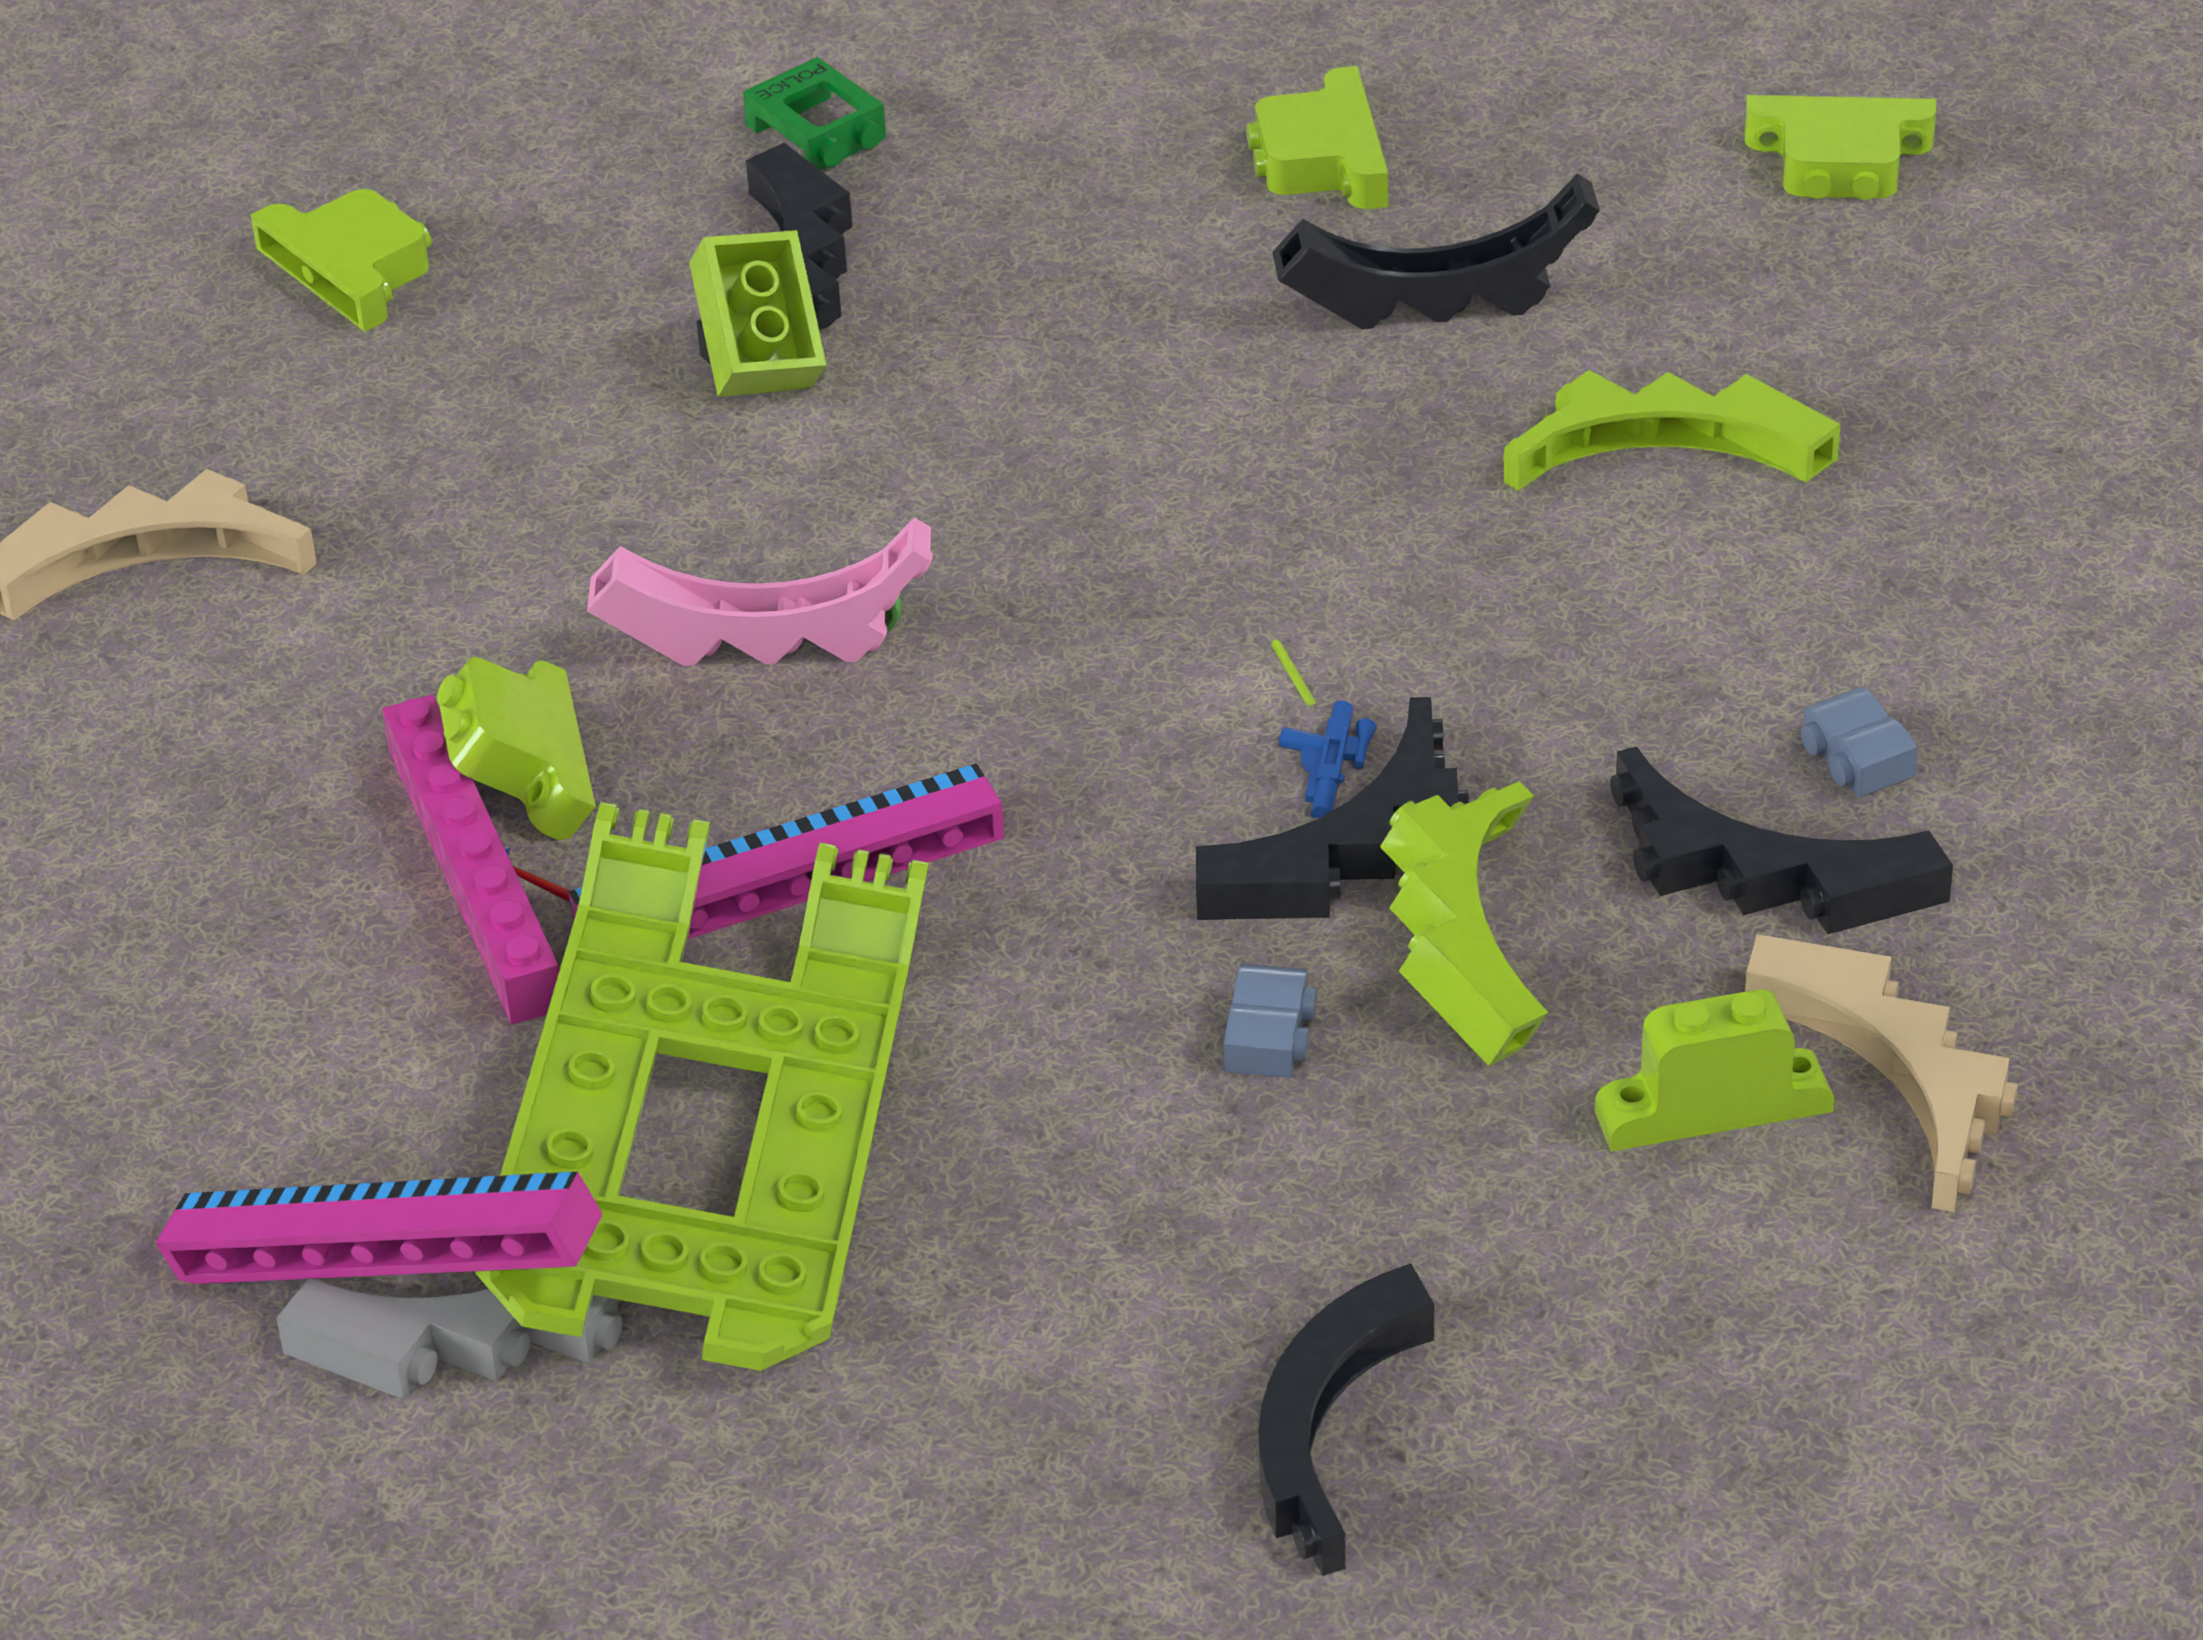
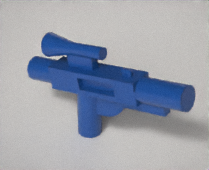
M1341 700L1333 704L1325 736L1285 726L1280 733L1279 747L1301 751V764L1310 773L1305 799L1306 802H1313L1311 809L1312 818H1321L1333 811L1339 783L1345 781V774H1341L1344 760H1354L1353 766L1356 769H1362L1365 763L1368 744L1377 729V725L1373 720L1363 718L1356 722L1357 737L1349 736L1354 709L1352 704L1347 701Z

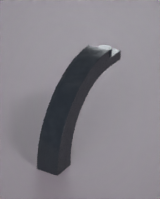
M1412 1263L1387 1271L1357 1285L1333 1300L1311 1318L1292 1339L1279 1358L1268 1381L1261 1404L1258 1429L1261 1494L1267 1518L1276 1538L1293 1533L1294 1542L1301 1558L1305 1560L1313 1557L1322 1576L1346 1569L1345 1531L1327 1499L1314 1470L1311 1450L1315 1436L1324 1416L1334 1401L1364 1372L1402 1351L1434 1341V1303Z

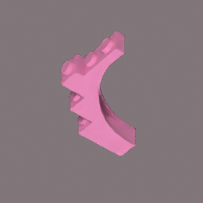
M914 517L883 550L860 562L811 578L774 583H737L700 578L655 564L619 546L590 579L587 612L683 666H695L705 655H713L723 640L764 664H776L786 653H794L804 638L845 662H858L868 651L874 652L883 642L887 633L885 611L895 604L901 590L913 578H920L929 568L933 553L930 551L931 527Z

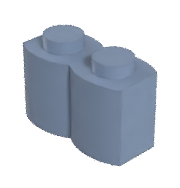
M1858 687L1804 707V725L1800 729L1803 745L1810 755L1820 754L1825 759L1834 781L1839 786L1847 785L1857 797H1862L1916 776L1917 746L1914 740L1897 720L1888 717L1878 699L1866 688Z
M1240 964L1224 1038L1225 1072L1293 1078L1296 1061H1307L1310 1029L1303 1028L1304 1020L1315 1021L1318 1002V988L1308 987V969Z

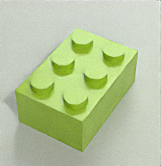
M797 230L703 237L690 259L689 265L717 396L784 392L813 387L827 364Z

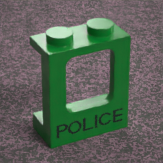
M818 56L743 91L746 126L755 133L770 127L774 128L804 150L805 159L820 170L826 167H834L844 158L865 148H874L880 141L886 139L884 104ZM831 91L857 109L824 126H815L799 115V113L831 99Z

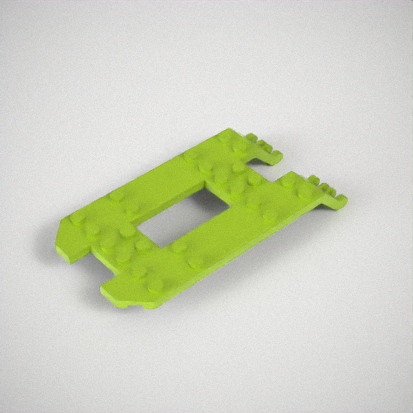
M600 802L594 823L579 906L500 1176L578 1171L603 1215L576 1267L475 1271V1274L522 1327L582 1338L593 1295L709 1316L701 1360L762 1371L829 1340L831 1336L906 987L929 862L918 860L909 862L905 883L907 884V889L886 885V880L890 879L893 864L891 855H879L874 883L864 881L869 851L858 849L857 852H854L851 867L852 879L831 875L832 870H835L838 848H836V845L820 842L791 981L765 978L682 962L711 822L698 819L690 821L687 834V848L667 845L668 840L671 839L674 827V818H672L671 814H660L654 842L645 841L650 820L649 810L639 809L635 812L632 838L612 834L613 829L616 830L620 808H618V805ZM657 1053L768 1074L734 1217L620 1196Z

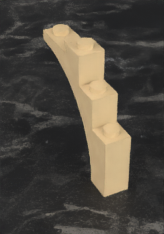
M205 469L168 501L128 485L89 518L49 502L0 542V614L16 620L33 606L78 582L126 566L156 560L182 557L238 558L280 566L304 575L317 564L311 528L249 503L245 484L209 469Z
M1757 934L1746 971L1745 991L1765 989L1773 992L1787 1020L1805 1025L1851 1048L1873 1064L1895 1085L1918 1117L1929 1142L1934 1165V1187L1931 1208L1955 1212L1959 1193L1970 1195L1972 1191L1976 1160L1967 1159L1968 1153L1980 1154L1984 1132L1997 1134L2001 1116L2011 1118L2013 1116L2018 1083L2007 1082L2010 1058L1956 1049L1958 1032L1948 1030L1950 1007L1898 998L1899 981L1890 980L1892 959L1890 956Z

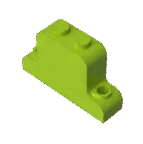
M1358 66L1339 67L1329 70L1324 76V88H1318V91L1267 96L1257 101L1255 105V122H1248L1246 124L1249 151L1253 150L1256 178L1265 177L1267 187L1271 192L1279 195H1293L1340 190L1342 196L1347 197L1348 202L1356 208L1376 209L1388 207V170Z
M1746 95L1744 141L1748 147L1754 150L1777 152L1782 155L1783 188L1792 195L1814 199L1824 197L1859 198L1862 200L1886 198L1895 194L1898 188L1900 155L1923 154L1933 148L1937 111L1936 99Z
M370 189L351 191L307 213L299 212L287 204H272L251 214L256 249L364 332L382 324L388 318L387 303L393 299L392 290L425 274L429 269L427 248L431 246L432 242L427 228L421 222H416L401 211L393 201H388L376 191Z
M479 657L469 658L456 676L451 674L443 680L437 694L450 761L460 773L468 778L520 799L526 807L529 820L543 834L556 840L571 838L595 809L596 805L566 670L540 660L536 661L525 675L515 673Z
M1757 989L1665 1005L1649 1013L1643 1023L1640 1071L1632 1077L1614 1080L1603 1086L1595 1097V1113L1611 1152L1831 1113L1834 1111V1095L1815 1053L1805 1048H1794L1795 1038L1776 995L1769 990Z

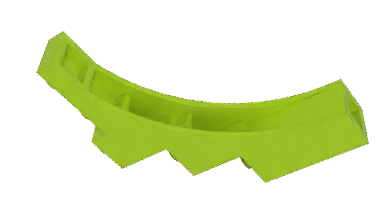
M1588 370L1556 392V412L1547 415L1540 423L1521 436L1511 440L1504 447L1503 454L1504 483L1518 491L1552 467L1598 453L1645 447H1682L1728 453L1777 468L1806 483L1838 460L1841 424L1748 374H1745L1730 386L1721 389L1716 396H1712L1669 372L1641 388L1638 393L1633 394L1597 373Z
M1520 781L1500 790L1492 787L1485 791L1478 799L1465 805L1463 802H1457L1449 807L1439 795L1417 804L1409 801L1402 805L1391 817L1389 824L1392 828L1380 846L1404 872L1398 883L1402 889L1389 909L1415 935L1408 944L1411 952L1399 969V972L1488 1066L1510 1057L1525 1047L1549 1013L1525 987L1506 961L1494 940L1479 897L1477 868L1481 846L1512 830L1534 797Z

